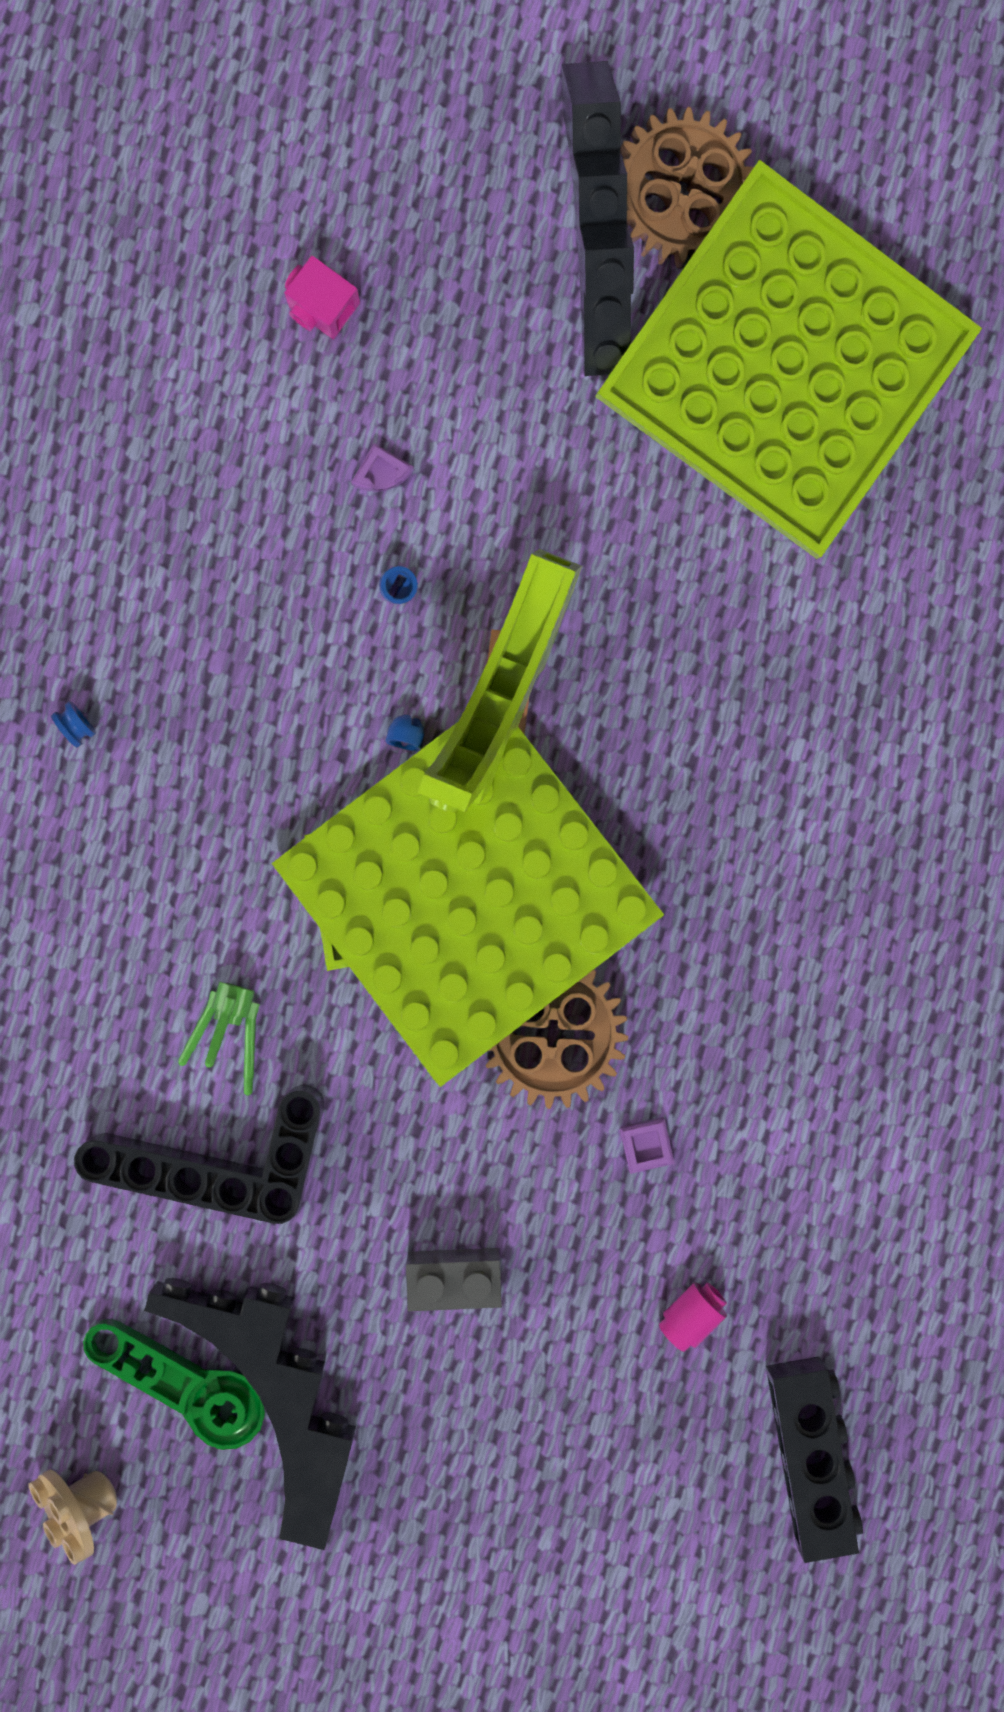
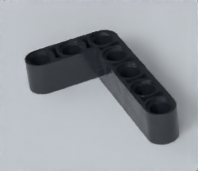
M309 1085L296 1086L284 1096L278 1108L264 1169L109 1133L93 1136L81 1145L74 1156V1167L82 1179L92 1183L272 1224H283L290 1221L296 1215L304 1198L324 1112V1100L321 1093ZM296 1097L308 1099L314 1108L313 1116L307 1119L296 1117L290 1108L291 1100ZM285 1143L298 1145L302 1150L303 1160L298 1163L285 1161L281 1156L280 1146ZM93 1147H101L108 1153L110 1157L108 1167H100L95 1164L91 1157ZM138 1157L148 1158L154 1163L156 1169L154 1177H145L138 1172L136 1168ZM181 1169H195L200 1174L201 1186L189 1187L185 1185L181 1179ZM237 1178L241 1180L247 1188V1195L241 1198L231 1196L225 1187L226 1179ZM276 1188L288 1191L293 1200L292 1205L286 1208L275 1206L270 1199V1191Z

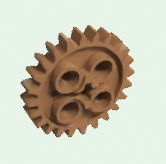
M691 107L686 108L681 120H677L673 109L669 108L664 116L663 124L653 114L646 123L647 132L637 125L631 134L633 143L624 140L620 147L621 155L625 158L623 161L627 171V224L633 229L630 234L632 242L634 243L640 238L645 242L641 252L643 257L649 254L653 248L659 250L658 264L660 265L671 254L674 255L676 267L681 268L685 263L687 255L693 256L754 168L752 166H744V162L752 153L751 148L738 151L735 147L742 134L738 132L727 138L723 134L726 129L727 120L723 119L714 128L709 125L710 111L707 110L700 121H694ZM668 150L673 152L678 158L679 165L672 167L664 164L660 159L659 151ZM711 165L716 167L721 174L722 180L719 182L709 180L704 175L703 166ZM650 173L655 180H648L645 174ZM680 181L688 184V196L680 193ZM655 195L661 198L665 204V211L654 212L646 205L645 197ZM717 196L721 198L722 203L718 204L712 197ZM689 211H702L708 218L709 226L698 227L694 225L690 220Z
M592 970L545 1007L544 1015L540 1020L535 1022L526 1021L521 1025L524 1027L546 1028L549 1027L551 1020H557L558 1027L563 1030L593 1031L595 1034L594 1039L560 1038L557 1041V1046L549 1045L548 1037L515 1035L512 1032L488 1050L493 1051L495 1057L487 1062L486 1068L501 1067L503 1071L498 1076L496 1083L501 1084L511 1079L514 1082L510 1093L512 1097L516 1096L522 1089L528 1091L527 1104L530 1106L537 1099L538 1095L544 1096L547 1109H551L555 1096H561L565 1107L570 1108L573 1093L577 1092L580 1098L587 1102L589 1101L587 1086L591 1084L596 1089L603 1091L605 1087L599 1076L602 1073L613 1077L617 1075L616 1070L609 1062L610 1059L622 1060L625 1058V1054L614 1047L616 1042L628 1040V1035L616 1032V1026L627 1021V1016L613 1015L612 1009L621 1000L620 998L606 1000L604 995L608 991L610 983H604L596 988L593 985L596 976L595 970ZM573 998H582L591 1007V1016L584 1024H573L565 1015L566 1005ZM530 1041L537 1044L541 1049V1062L536 1067H525L517 1059V1050L521 1043ZM569 1045H580L587 1051L589 1060L585 1068L574 1071L565 1066L562 1055L564 1049Z

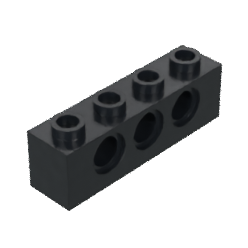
M819 1356L766 1365L795 1543L804 1563L859 1554L856 1535L863 1534V1525L857 1505H851L849 1490L855 1489V1479L850 1461L843 1460L841 1444L847 1443L848 1438L842 1415H836L833 1399L840 1397L835 1371L833 1369L828 1370ZM808 1404L818 1405V1409L812 1417L807 1419L798 1418L799 1412L804 1406ZM813 1451H826L823 1459L818 1463H806L807 1457ZM823 1496L833 1497L832 1502L827 1507L821 1509L814 1508L819 1498Z

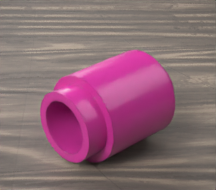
M694 1282L663 1313L665 1318L659 1323V1328L666 1338L680 1351L685 1352L690 1346L696 1348L727 1317L723 1309L727 1302L721 1293L710 1283L707 1282L702 1287L699 1283Z

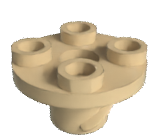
M47 1470L29 1483V1490L35 1503L41 1509L44 1507L49 1520L43 1523V1529L51 1545L54 1548L62 1545L67 1557L75 1565L93 1555L94 1543L89 1527L105 1516L113 1515V1511L117 1507L116 1492L110 1480L100 1471H93L88 1475L85 1473L82 1479L68 1487L55 1471Z

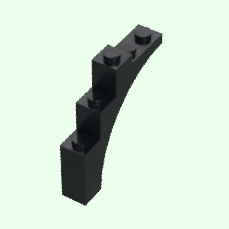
M608 61L562 64V108L570 155L576 216L584 376L610 375L630 346L631 294L634 291V245L627 224V171L620 151L621 101Z
M167 1278L164 1283L157 1281L148 1294L144 1311L177 1322L211 1342L238 1367L260 1397L275 1430L283 1462L285 1505L279 1539L325 1550L356 1426L348 1424V1419L340 1414L325 1412L321 1414V1417L312 1415L325 1361L317 1360L316 1353L304 1348H291L290 1353L281 1351L295 1297L285 1295L286 1289L279 1285L261 1283L259 1288L251 1286L244 1298V1302L241 1303L237 1302V1296L229 1291L213 1289L210 1290L209 1294L191 1290L192 1284L182 1279Z

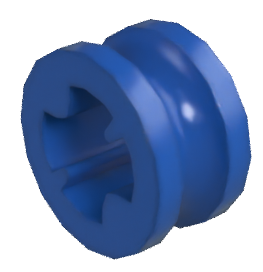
M69 701L65 704L66 709L63 713L56 711L51 715V718L65 738L78 748L83 744L82 738L84 736L93 737L96 731L81 710L73 702Z

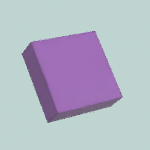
M664 1117L619 1127L630 1174L675 1164Z

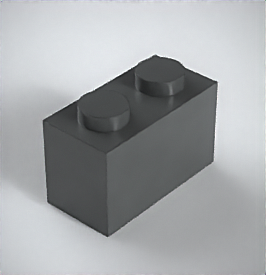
M499 1248L408 1252L406 1261L408 1312L502 1308Z

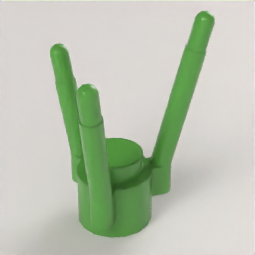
M219 981L217 991L211 990L207 1006L178 1059V1064L180 1066L187 1064L214 1015L213 1019L218 1020L205 1060L206 1067H213L228 1023L240 1026L242 1018H246L243 1091L246 1096L251 1095L254 1078L256 1017L260 1007L259 1003L252 1002L255 991Z

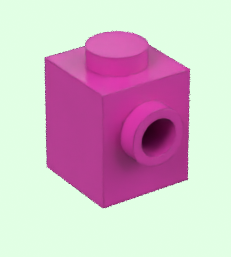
M312 255L304 266L297 265L292 270L285 283L286 291L284 294L289 308H291L289 315L292 319L308 331H312L314 327H317L333 340L360 304L357 288Z

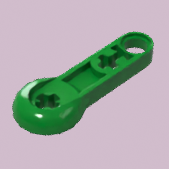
M114 1319L101 1320L85 1334L83 1349L89 1360L181 1413L195 1435L205 1444L220 1450L237 1449L251 1442L260 1431L265 1417V1408L260 1397L242 1373L233 1370H205L164 1345ZM100 1330L112 1331L118 1339L117 1351L104 1353L98 1349L95 1341L97 1332ZM129 1343H131L135 1347L129 1353L131 1356L123 1364L118 1359L127 1350ZM146 1355H150L154 1358L151 1365L154 1369H151L147 1374H143L139 1371L142 1363L137 1359L142 1360ZM226 1401L231 1402L235 1405L232 1413H237L238 1416L230 1415L227 1420L221 1419L218 1416L221 1409H215V1404L222 1406Z

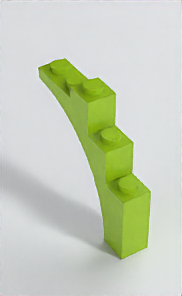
M538 549L531 554L507 618L476 688L448 741L422 778L417 793L429 797L430 803L435 807L449 812H457L458 809L466 812L473 802L480 804L489 792L506 744L518 728L536 678L545 668L583 567L582 565L542 549Z

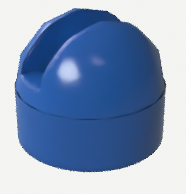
M396 566L385 571L379 582L381 595L392 604H403L410 601L415 596L418 588L414 573L402 566ZM400 574L405 577V580L398 588L396 596L393 597L388 592Z
M406 714L400 715L390 724L385 742L393 747L419 752L424 740V727L419 719H412L410 715ZM401 742L408 743V745L403 746Z

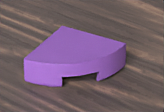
M374 443L351 484L365 491L378 492L389 490L403 483L414 471V466Z

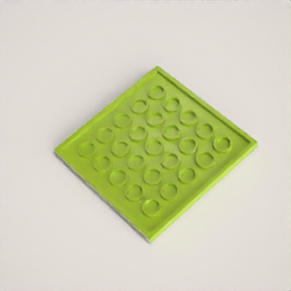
M759 159L595 397L807 553L818 559L823 556L982 328Z
M455 723L271 863L439 1087H442L664 916L660 908L519 727L506 744L489 792L480 804L473 802L466 812L459 809L457 812L439 809L430 803L429 797L417 793L424 773L433 764L457 725Z

